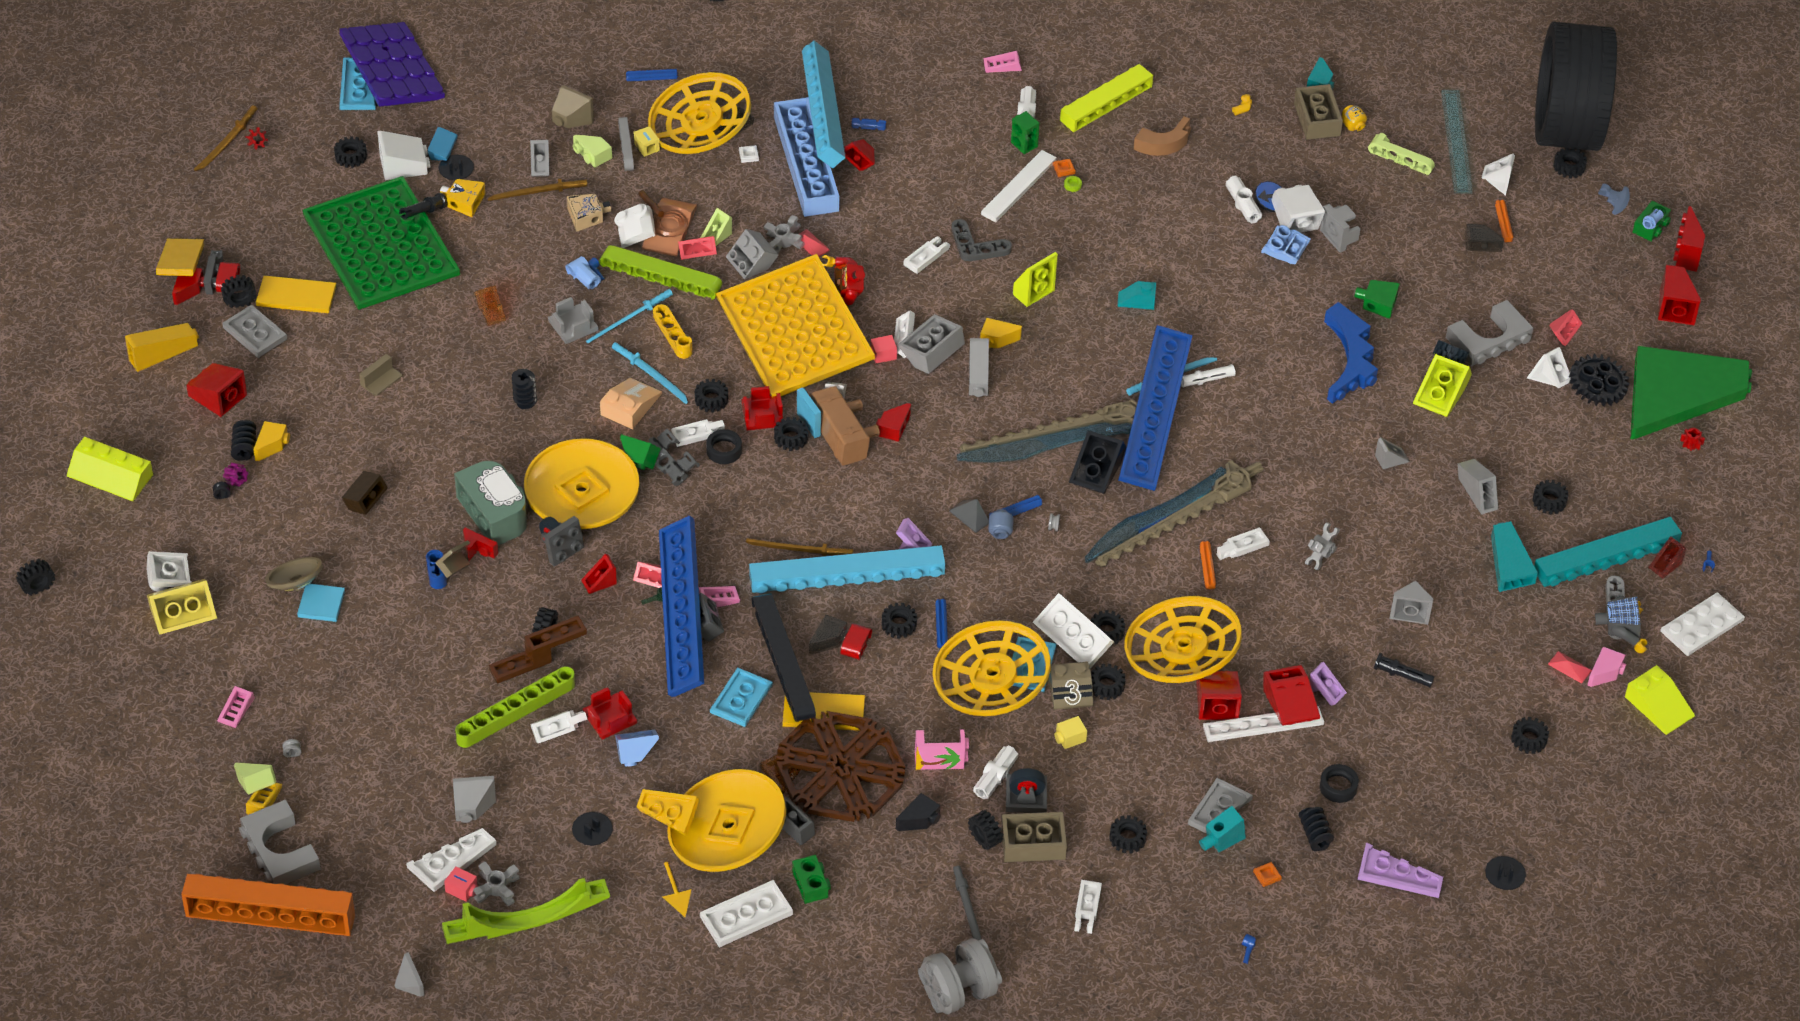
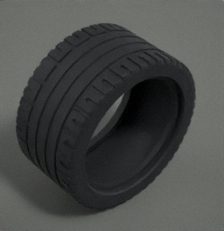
M1554 21L1549 25L1541 56L1536 94L1535 137L1538 145L1599 151L1602 148L1609 127L1616 81L1617 36L1613 27L1577 25L1575 23Z

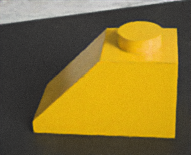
M986 318L980 338H988L989 348L998 349L1021 339L1022 326Z
M264 421L253 449L255 461H260L283 450L284 445L288 444L290 440L287 425Z

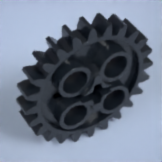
M1588 354L1585 358L1581 356L1579 361L1576 360L1574 365H1572L1569 374V383L1573 384L1571 389H1577L1576 395L1581 394L1582 400L1587 398L1588 403L1594 401L1595 406L1599 402L1603 407H1605L1606 402L1610 406H1612L1613 402L1617 404L1619 400H1623L1630 383H1628L1629 377L1625 376L1627 371H1621L1623 366H1616V360L1610 362V357L1604 359L1602 354L1600 358H1597L1596 354H1593L1592 358Z

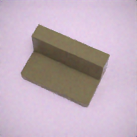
M385 354L359 374L360 385L373 395L378 396L399 380L402 374L393 368L392 357Z
M468 540L449 550L436 562V565L447 578L470 564L461 553L470 544Z

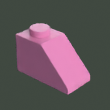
M1603 647L1590 674L1588 686L1592 687L1614 681L1619 674L1623 675L1627 665L1624 663L1625 655Z

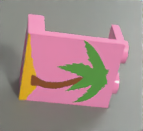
M964 729L960 730L959 743H925L924 730H916V770L964 769V762H968L969 738H965Z

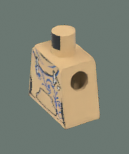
M595 194L567 196V209L576 232L602 223L603 213L611 212L610 202L599 203Z

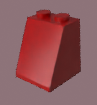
M1666 265L1660 287L1658 320L1695 325L1701 298L1684 267Z
M215 363L203 369L199 375L191 379L186 385L189 397L220 417L247 396L244 371Z
M1216 671L1196 681L1199 720L1239 718L1242 694L1238 671Z

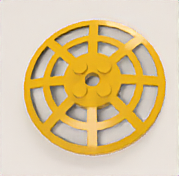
M709 72L692 75L674 83L656 99L649 112L648 126L659 138V145L670 152L693 154L708 151L724 144L742 129L750 114L751 98L744 84L728 74ZM715 81L713 90L692 94L689 86ZM722 83H728L736 87L741 93L732 99L728 94L720 92ZM680 90L683 91L685 98L679 101L671 111L662 108L670 97ZM710 96L709 100H703L696 102L695 100L697 98ZM719 97L728 103L720 108L715 102ZM745 98L747 107L743 118L736 119V104ZM689 102L690 106L682 114L677 113L681 107ZM732 108L731 119H723V113ZM658 114L667 116L666 132L656 133L655 121ZM673 118L680 120L682 127L672 130ZM733 125H737L730 133H728L723 138L719 139L724 134H726ZM719 126H727L718 135L714 134L713 131ZM686 132L690 136L685 141L678 138L676 135ZM707 135L709 138L707 140L694 142L697 136ZM671 137V139L682 144L680 148L672 147L663 143L660 139ZM708 144V145L701 146V147L689 148L690 146H699V145Z
M1201 596L1176 597L1155 604L1141 613L1127 630L1124 648L1129 663L1141 675L1165 683L1190 682L1209 676L1230 662L1240 647L1242 629L1235 612L1220 601ZM1185 606L1204 607L1200 616L1176 617L1173 611L1174 608ZM1213 609L1224 614L1232 623L1221 629L1216 622L1208 619V616ZM1166 612L1168 621L1158 625L1151 633L1140 628L1148 619ZM1196 622V625L1194 627H1180L1179 623ZM1204 624L1211 627L1215 633L1206 636L1202 631ZM1171 626L1173 629L1164 637L1156 635L1167 627ZM1235 629L1236 643L1231 651H1223L1225 635ZM1135 633L1146 637L1144 655H1132V641ZM1219 639L1218 650H1208V643ZM1152 640L1161 644L1162 652L1150 654ZM1203 656L1212 657L1201 666H1198L1196 663ZM1165 658L1169 664L1163 668L1153 660ZM1218 658H1224L1218 664L1201 672V670L1213 664ZM1147 661L1148 664L1160 671V673L1157 675L1139 667L1135 662ZM1188 664L1190 667L1188 670H1173L1177 665ZM1191 673H1193L1192 675H1187V676H1178V677L1167 676L1168 674H1171V675H1184V674H1191Z
M987 621L963 629L942 646L934 661L933 680L939 696L953 709L974 716H996L1016 710L1038 695L1049 678L1051 659L1044 640L1031 628L1011 621ZM988 631H1005L1003 641H990L978 644L974 635ZM1013 632L1028 637L1037 646L1027 652L1021 646L1011 643ZM964 640L968 641L971 649L966 651L956 663L945 660L947 655ZM989 648H1000L999 653L985 655L982 651ZM1008 649L1019 653L1022 657L1013 661L1007 656ZM1042 652L1045 659V674L1034 676L1032 658ZM975 654L978 658L971 667L962 666L972 655ZM1027 663L1028 676H1017V668ZM941 667L953 670L952 682L954 688L942 689L940 683ZM992 672H998V673H997L996 675H994V676H990V675H989V674H991ZM959 673L969 675L971 683L960 686L958 681ZM1014 683H1024L1013 695L1008 690ZM1031 683H1039L1028 696L1020 701L1016 700L1017 697L1026 691ZM975 689L978 692H980L981 695L979 699L976 700L974 698L969 697L964 692ZM1001 693L1004 697L1002 700L987 701L989 695ZM958 694L965 701L975 705L972 709L962 707L948 699V696ZM1009 703V706L994 710H981L983 706H997Z

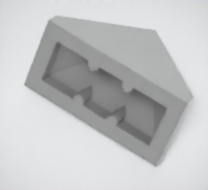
M408 952L404 954L395 982V988L421 997L424 996L423 983Z

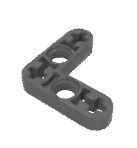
M962 219L952 222L951 231L962 260L976 261L1006 256L1011 253L1012 244L1010 241L1000 239L974 244L967 222ZM967 239L968 242L962 243L959 240ZM983 249H989L990 252H989V253H984V252H982L981 250H983Z

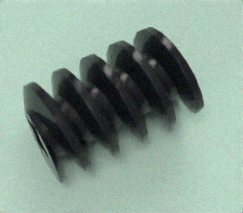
M528 369L514 371L511 378L513 400L520 409L532 408L537 402L535 375Z
M240 420L234 423L231 439V456L237 461L250 460L251 456L254 455L253 449L255 447L257 429L254 422Z
M1308 807L1301 810L1298 816L1301 819L1300 821L1312 851L1316 852L1327 849L1334 840V835L1331 834L1332 830L1329 827V822L1326 821L1327 817L1324 814V809L1321 807Z

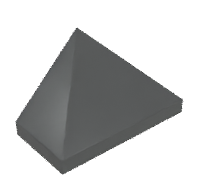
M978 499L963 500L949 510L975 533L989 524V520Z

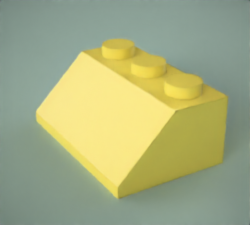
M205 579L147 595L159 635L217 619L208 583Z

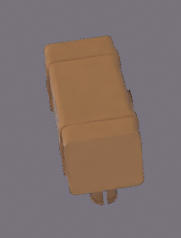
M836 386L813 392L811 399L821 411V434L841 465H848L867 458L870 438L879 436L880 432L876 424L863 428L853 412L863 410L861 400L857 399L846 402Z

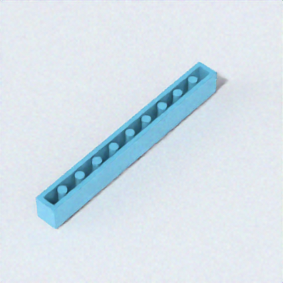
M813 41L803 48L802 56L818 158L831 168H834L845 159L830 56L829 51L816 41Z
M942 545L749 564L752 593L757 592L760 594L776 590L783 592L787 589L803 590L807 587L823 588L828 585L842 586L849 583L862 584L863 582L870 581L878 583L883 580L893 579L898 581L902 578L918 579L922 576L938 577L945 574V559Z

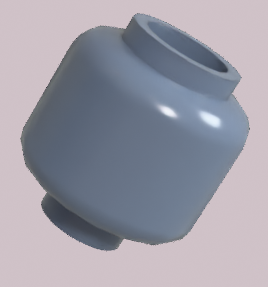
M998 509L989 515L988 527L990 534L997 539H1005L1013 532V516L1004 509Z

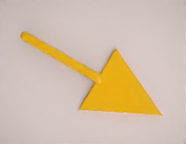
M665 862L664 864L675 894L663 896V898L686 917L692 889L678 892L668 862Z

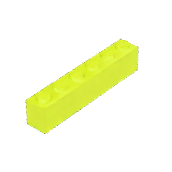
M1138 64L1097 89L1090 91L1085 96L1078 98L1073 103L1064 106L1061 109L1060 121L1071 131L1075 132L1151 88L1153 75Z

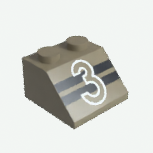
M1088 662L1051 665L1048 682L1054 710L1093 706L1092 679Z

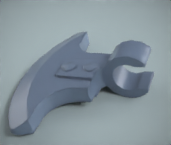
M1602 184L1598 194L1608 197L1607 202L1613 205L1612 213L1614 215L1622 212L1630 199L1629 188L1625 186L1622 191L1617 192L1612 190L1608 184Z

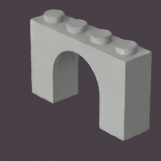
M1508 300L1492 306L1490 318L1503 331L1504 334L1500 337H1481L1463 320L1448 326L1447 340L1453 346L1469 352L1466 360L1471 366L1477 363L1482 364L1488 358H1495L1506 350L1511 351L1521 343L1526 344L1531 340L1533 327Z
M286 799L240 818V834L243 839H248V848L251 854H256L255 860L260 869L264 868V877L267 883L288 884L321 870L319 858L311 844L285 854L271 852L265 847L266 841L273 834L296 825L294 813Z

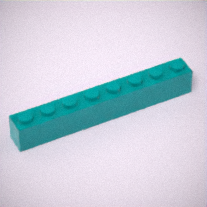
M1667 517L1536 559L1534 566L1538 572L1537 577L1544 587L1556 586L1562 581H1572L1578 576L1590 575L1600 569L1606 570L1615 564L1622 565L1628 560L1640 559L1649 553L1656 554L1668 547L1675 548L1680 543L1682 532L1672 517Z

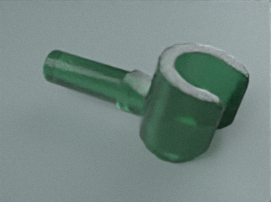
M662 587L658 588L656 595L641 600L642 605L657 600L663 602Z

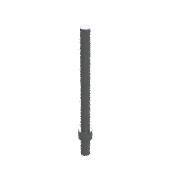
M961 866L953 867L956 878L955 885L961 895L972 937L980 940L982 938L967 890L969 888L967 879L963 876Z

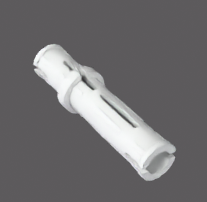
M1231 364L1202 372L1200 370L1195 371L1193 374L1183 376L1181 387L1184 388L1195 384L1203 385L1204 382L1235 376V368Z

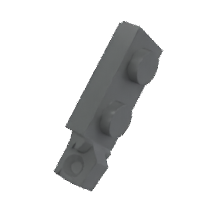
M211 250V254L208 257L203 281L206 294L213 295L214 288H216V276L220 262H223L222 250Z

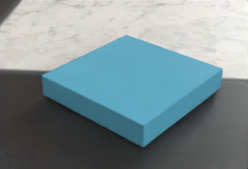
M803 387L797 389V414L806 423L813 437L817 438L821 435V411Z
M308 584L303 592L297 613L298 617L337 622L345 588Z

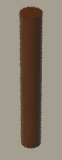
M644 190L639 191L638 195L651 207L658 217H663L664 211Z

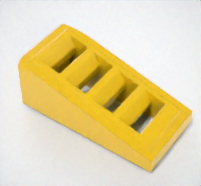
M275 783L266 787L272 789V792L266 791L264 788L254 792L246 803V814L249 815L273 805L282 788V784Z

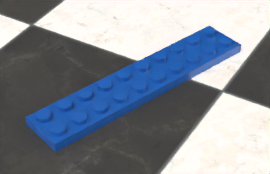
M1156 326L1118 481L1155 491L1193 335Z
M687 516L659 530L668 695L671 697H676L704 684L695 521L691 516Z

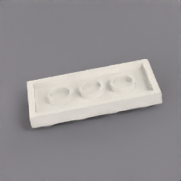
M1717 592L1663 626L1661 632L1684 654L1689 656L1744 621L1745 617Z
M1059 593L1033 621L1037 627L1077 662H1088L1089 668L1114 643L1112 639Z
M774 880L700 912V918L719 948L793 915V909Z

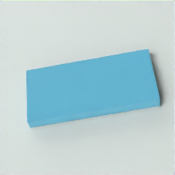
M343 58L340 110H375L376 100L353 58Z

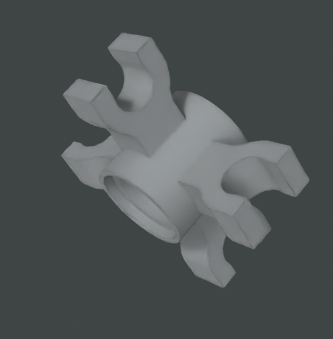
M794 215L789 218L787 224L774 226L767 222L764 226V229L768 230L766 235L775 238L769 244L778 254L782 247L787 248L794 245L796 248L802 249L805 245L803 241H800L802 235L793 234L801 227L800 223H797L798 217Z
M1328 522L1323 527L1322 536L1317 534L1308 544L1314 552L1307 558L1305 564L1310 565L1312 560H1315L1316 565L1314 569L1316 570L1321 568L1322 558H1329L1337 549L1332 539L1338 535L1341 529L1334 528V531L1330 533L1329 527L1331 524Z
M485 861L478 865V868L481 870L479 875L487 883L473 889V892L476 894L474 899L481 903L489 895L500 896L507 906L515 903L512 898L514 893L506 885L520 879L517 874L519 869L513 864L505 872H501L498 870L492 871Z

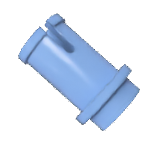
M1655 209L1649 216L1643 218V226L1646 229L1655 228L1656 223L1663 218V212Z

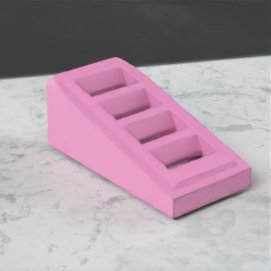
M1017 51L983 58L986 73L1022 71Z
M735 586L699 587V594L703 593L713 600L717 607L740 602Z
M235 686L217 721L236 728L255 699L253 692ZM237 698L244 699V702L237 700ZM233 704H238L241 708L235 707ZM230 709H231V710H234V711L238 712V714L236 715V714L231 713V712H229V711H230ZM226 715L235 718L234 722L225 719Z

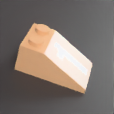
M629 378L611 388L600 401L601 415L634 429L660 397L662 391Z

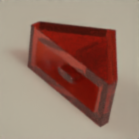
M1670 536L1648 568L1661 578H1665L1682 564L1686 547Z

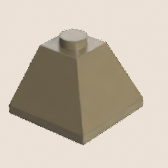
M562 85L552 109V122L557 126L566 128L592 124L594 122L593 98Z

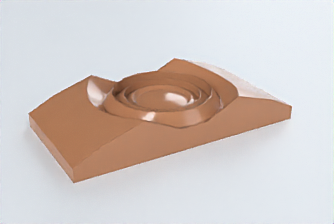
M662 198L658 206L664 211V216L658 217L656 213L654 214L655 236L644 240L642 250L677 257L679 253L678 242L684 241L697 205Z

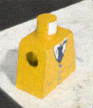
M457 179L451 188L442 186L440 193L444 194L447 198L448 208L473 217L485 196V183Z

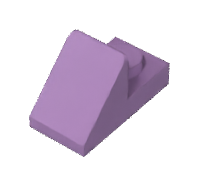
M909 518L903 519L896 532L903 540L899 549L932 546L931 541Z
M1321 662L1310 673L1312 691H1320L1331 706L1335 705L1347 693L1324 662Z

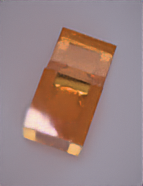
M495 285L474 292L479 310H481L488 326L506 321Z

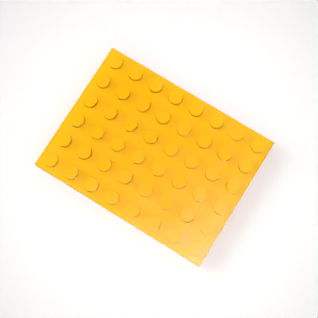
M817 254L716 293L722 309L765 386H769L770 396L772 397L776 396V393L784 396L797 389L804 388L875 359L874 352Z

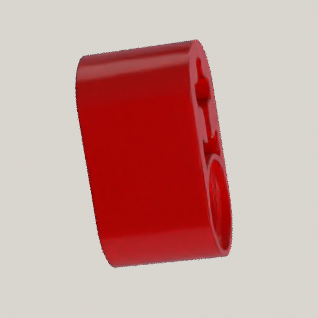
M220 262L216 278V292H222V283H225L226 279L230 280L231 276L236 278V275H240V263Z
M853 623L842 643L840 654L860 660L867 647L866 642L872 636V629Z

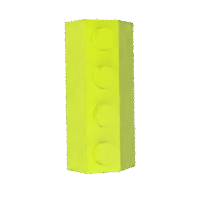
M84 437L74 449L67 472V477L130 501L136 499L153 476L151 461Z

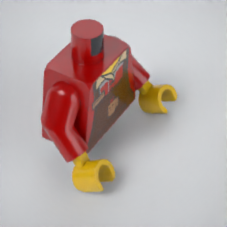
M824 255L822 258L828 259V262L822 265L826 267L836 265L835 286L846 306L852 305L864 290V267L858 265L850 257H836L834 259L831 256Z

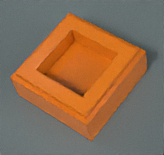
M1070 159L1053 162L1058 177L1075 174V169Z
M1272 862L1253 870L1263 887L1280 881L1282 878Z

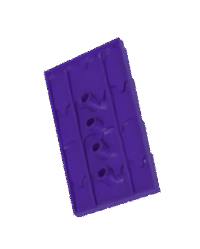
M405 22L350 27L348 29L340 28L339 34L379 107L445 98L442 86L424 58L422 50L414 40V36Z

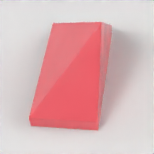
M806 229L799 233V235H802L800 241L805 243L803 248L809 254H817L820 257L830 251L809 230Z
M714 236L678 242L681 260L717 254Z
M1572 309L1553 321L1549 326L1561 344L1566 346L1583 323Z
M638 562L633 581L662 589L661 565Z
M1559 651L1548 663V665L1581 684L1592 672L1591 669Z

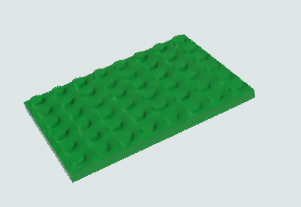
M403 176L302 210L304 218L358 310L460 275L459 267L425 212L407 219L400 217L406 214H399L401 208L419 203Z

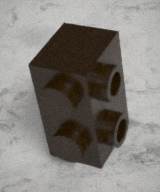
M363 471L341 498L348 510L366 515L388 487L380 474Z

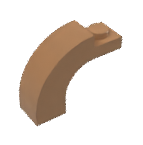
M1184 116L1172 131L1166 133H1156L1142 128L1135 137L1134 150L1156 156L1168 155L1181 150L1187 144L1188 135L1191 131L1189 126L1190 118Z

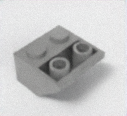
M745 229L726 255V258L744 279L768 270L779 255L760 232Z

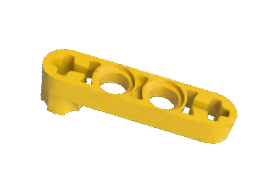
M660 304L653 308V317L672 349L679 358H689L692 355V339L685 335L666 305ZM672 324L673 327L666 328L664 325ZM674 336H679L677 340L672 339Z

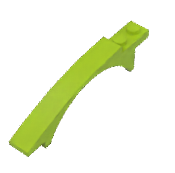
M585 878L578 879L571 888L555 899L522 911L490 912L479 909L469 902L463 903L462 919L443 922L442 929L447 944L487 936L490 939L562 919L610 898V893L605 879L586 882Z

